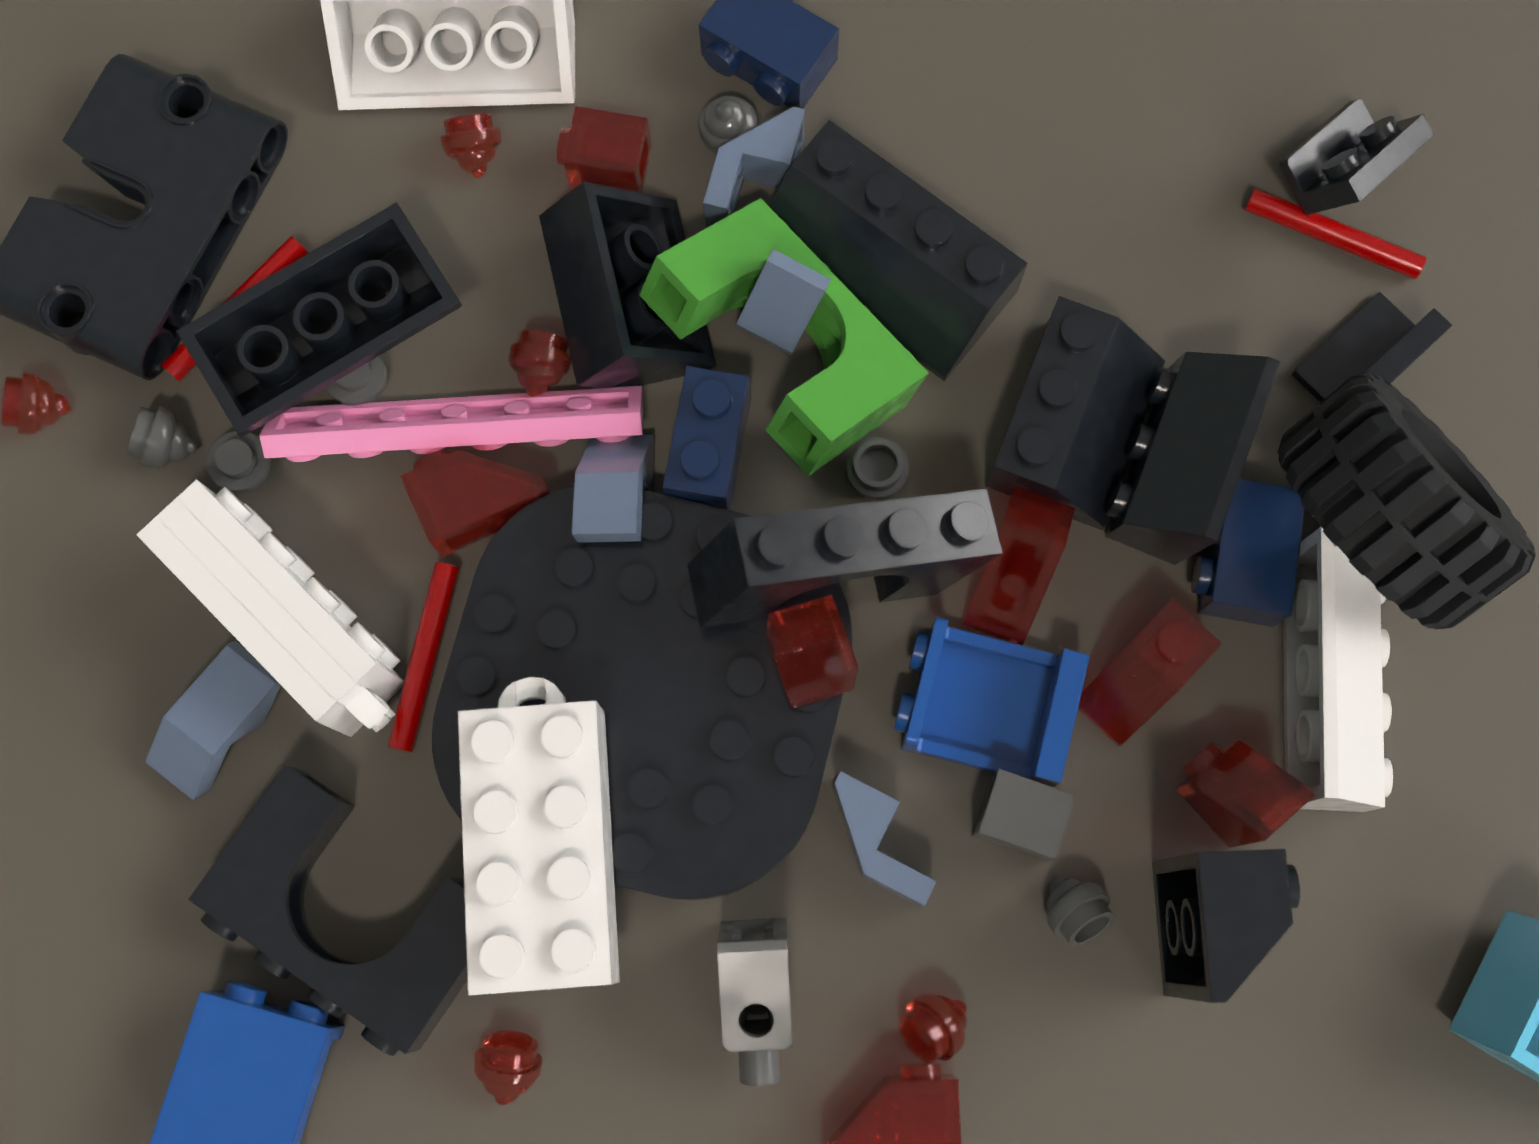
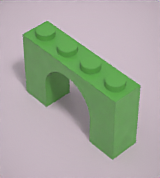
M760 198L657 255L639 296L681 340L724 313L745 307L773 249L831 279L805 328V331L812 338L820 352L823 371L785 396L765 430L809 476L904 409L929 372Z

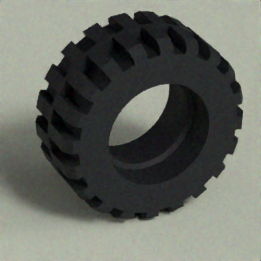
M1371 373L1351 376L1283 434L1277 452L1279 454L1278 461L1280 467L1287 473L1285 478L1291 488L1302 499L1301 503L1307 512L1317 520L1324 529V534L1334 546L1339 547L1348 557L1351 565L1362 576L1365 575L1375 585L1379 593L1388 601L1392 600L1397 604L1400 610L1411 619L1417 618L1421 625L1427 628H1434L1435 630L1456 627L1530 572L1536 556L1535 547L1526 536L1527 532L1521 523L1511 513L1508 505L1497 495L1481 472L1477 471L1470 463L1466 455L1443 434V431L1431 419L1429 420L1409 398H1405L1396 387L1389 382L1386 383L1380 376Z

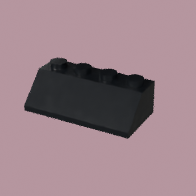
M831 120L823 126L790 165L769 205L779 218L827 265L830 271L871 311L914 358L944 382L1018 292L1028 264Z
M396 202L177 330V333L237 434L243 437L462 307V304Z

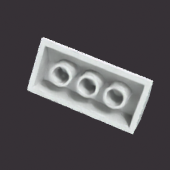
M320 0L338 110L574 103L575 19L573 0Z
M1320 527L1300 542L1291 616L1283 620L1285 808L1366 812L1385 808V797L1390 795L1393 786L1392 764L1388 758H1384L1383 732L1388 730L1392 716L1390 697L1387 693H1383L1382 668L1387 665L1390 655L1389 634L1386 629H1381V604L1385 602L1386 598L1376 590L1375 585L1365 575L1362 576L1351 565L1348 557L1338 546H1334L1324 534V529Z

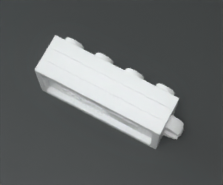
M196 479L136 534L316 722L352 737L363 725L368 729L372 728L377 733L396 715L387 702L403 687L404 680L393 670L401 660L375 634L371 635L360 623L357 622L351 627L350 624L358 616L332 590L328 591L314 578L315 572L291 548L285 547L271 534L272 528L246 503L243 504L226 487L215 494Z
M528 677L516 682L514 681L505 688L499 698L498 708L458 711L468 996L619 983L605 711L597 701L567 703L566 698L556 685L544 678ZM532 699L546 701L544 705L520 706L524 701Z

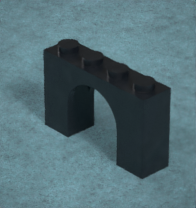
M987 489L733 518L687 564L699 626L703 628L760 620L786 600L801 593L834 583L874 576L879 603L937 595L1002 554V549Z
M285 765L188 900L206 912L201 918V922L210 930L230 941H235L240 936L257 948L258 951L253 958L263 968L283 979H288L292 973L312 987L307 997L315 1005L336 1017H341L345 1011L364 1024L366 1027L361 1032L362 1037L380 1051L391 1056H395L398 1050L404 1054L418 1051L422 1048L468 980L464 881L459 878L446 876L403 939L393 949L379 958L364 963H355L330 953L318 942L308 925L304 909V892L312 867L355 806L305 771Z

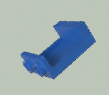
M939 617L935 618L930 633L918 630L909 668L920 671L915 695L902 693L893 729L905 733L901 749L990 773L1002 769L1051 787L1060 784L1090 655L1065 648L1059 655L948 627L949 620Z
M227 981L225 990L201 991L149 1144H300L330 1046L334 1040L342 1038L345 1025L327 1020L329 1013L311 1002L291 999L288 1008L264 1002L267 990L245 983Z

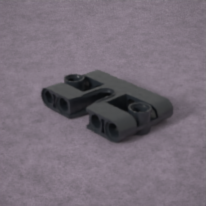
M117 54L111 58L62 141L83 158L81 162L122 195L145 205L144 211L138 218L125 222L90 207L29 196L0 246V315L62 342L77 354L92 355L146 380L155 379L164 370L161 364L176 350L181 341L177 330L191 323L278 166L288 140L286 124L281 120L211 91L207 83L196 75H173L126 54ZM201 109L196 115L188 117L191 112ZM85 311L80 322L69 327L71 320L77 314Z

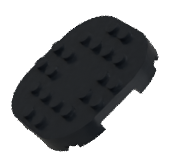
M574 486L551 492L536 499L522 508L503 525L481 557L471 584L433 716L432 754L438 780L447 801L462 821L458 711L498 708L499 698L505 688L514 681L516 682L528 677L544 678L556 685L566 698L567 703L597 701L605 711L614 885L676 900L713 899L741 891L774 871L785 861L804 835L817 803L852 656L853 635L851 617L840 584L834 583L796 595L783 602L760 620L700 628L687 564L733 518L751 515L643 489L641 541L577 542L572 536ZM532 699L524 701L520 706L544 705L546 701Z

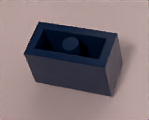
M716 0L699 23L701 55L709 66L724 76L731 77L734 74L754 87L759 96L775 106H782L784 104L789 108L798 107L803 109L838 60L839 28L791 0Z
M691 366L686 367L663 482L665 495L726 510L731 509L751 403L749 376Z
M1239 479L1218 541L1206 547L1205 556H1198L1194 566L1191 591L1192 593L1200 594L1197 614L1274 627L1291 616L1305 509L1301 503L1302 499L1296 491L1289 487Z

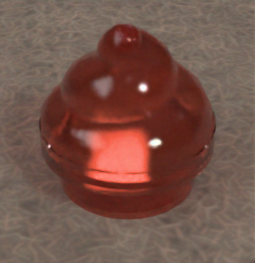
M472 114L443 120L446 135L440 136V140L445 154L449 158L458 161L461 169L472 174L475 178L482 177L486 172L487 163L492 161L496 155V147L501 144L500 128L493 127L491 114Z
M523 330L520 332L518 342L510 347L508 362L513 371L517 373V379L522 387L527 390V394L530 397L544 394L548 386L559 383L562 376L566 375L570 370L571 357L567 354L568 343L564 338L540 330Z
M24 372L23 378L6 376L2 407V426L18 427L19 434L35 435L42 430L43 426L55 424L61 415H66L71 411L67 399L60 393H55L50 382L40 379L37 374Z
M921 994L908 1003L906 1013L899 1019V1030L904 1043L913 1055L925 1063H933L937 1059L942 1061L951 1059L963 1048L965 1043V1029L967 1026L965 1013L967 1006L961 1000L951 999L944 995Z
M514 1030L492 1032L484 1038L483 1047L478 1049L475 1054L474 1073L479 1081L482 1082L485 1090L494 1096L499 1105L503 1106L514 1102L520 1094L529 1090L541 1074L543 1060L537 1052L538 1043L535 1038L526 1033Z

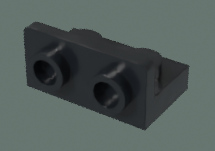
M1356 99L1348 102L1280 161L1279 167L1305 215L1360 202L1430 140L1434 133L1424 114L1397 122L1394 116H1388L1374 122L1363 100Z

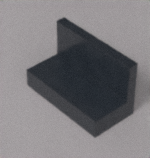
M1379 292L1305 360L1292 375L1320 402L1354 375L1364 373L1376 374L1386 383L1389 382L1391 384L1453 325L1435 308L1415 325Z

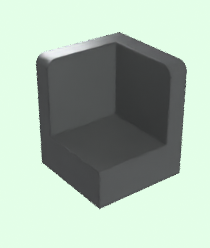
M998 769L991 775L972 836L1044 862L1055 860L1073 806L1074 797L1068 792Z

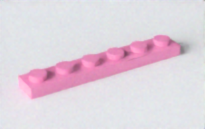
M642 386L371 402L360 405L339 404L292 407L265 423L259 437L264 458L286 457L292 462H305L316 459L321 455L345 453L354 458H369L383 451L409 449L416 454H432L441 451L445 447L472 446L478 450H495L505 446L507 443L534 442L539 446L551 447L561 445L570 439L596 438L601 442L613 443L626 440L630 436L642 435L644 419Z

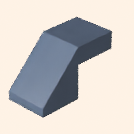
M792 107L718 148L703 201L706 228L736 211L744 180L779 188L790 165L801 153L805 138V109Z
M773 249L736 323V329L790 357L831 279Z
M653 434L630 436L626 440L613 443L601 442L596 438L590 439L575 472L572 536L577 542L641 541L643 489L653 492L655 446Z
M236 641L231 642L224 647L163 716L145 763L193 801L211 790L230 745L264 724L281 685L247 649Z
M840 771L834 783L833 791L861 877L919 907L925 906L937 881L877 851L900 801Z

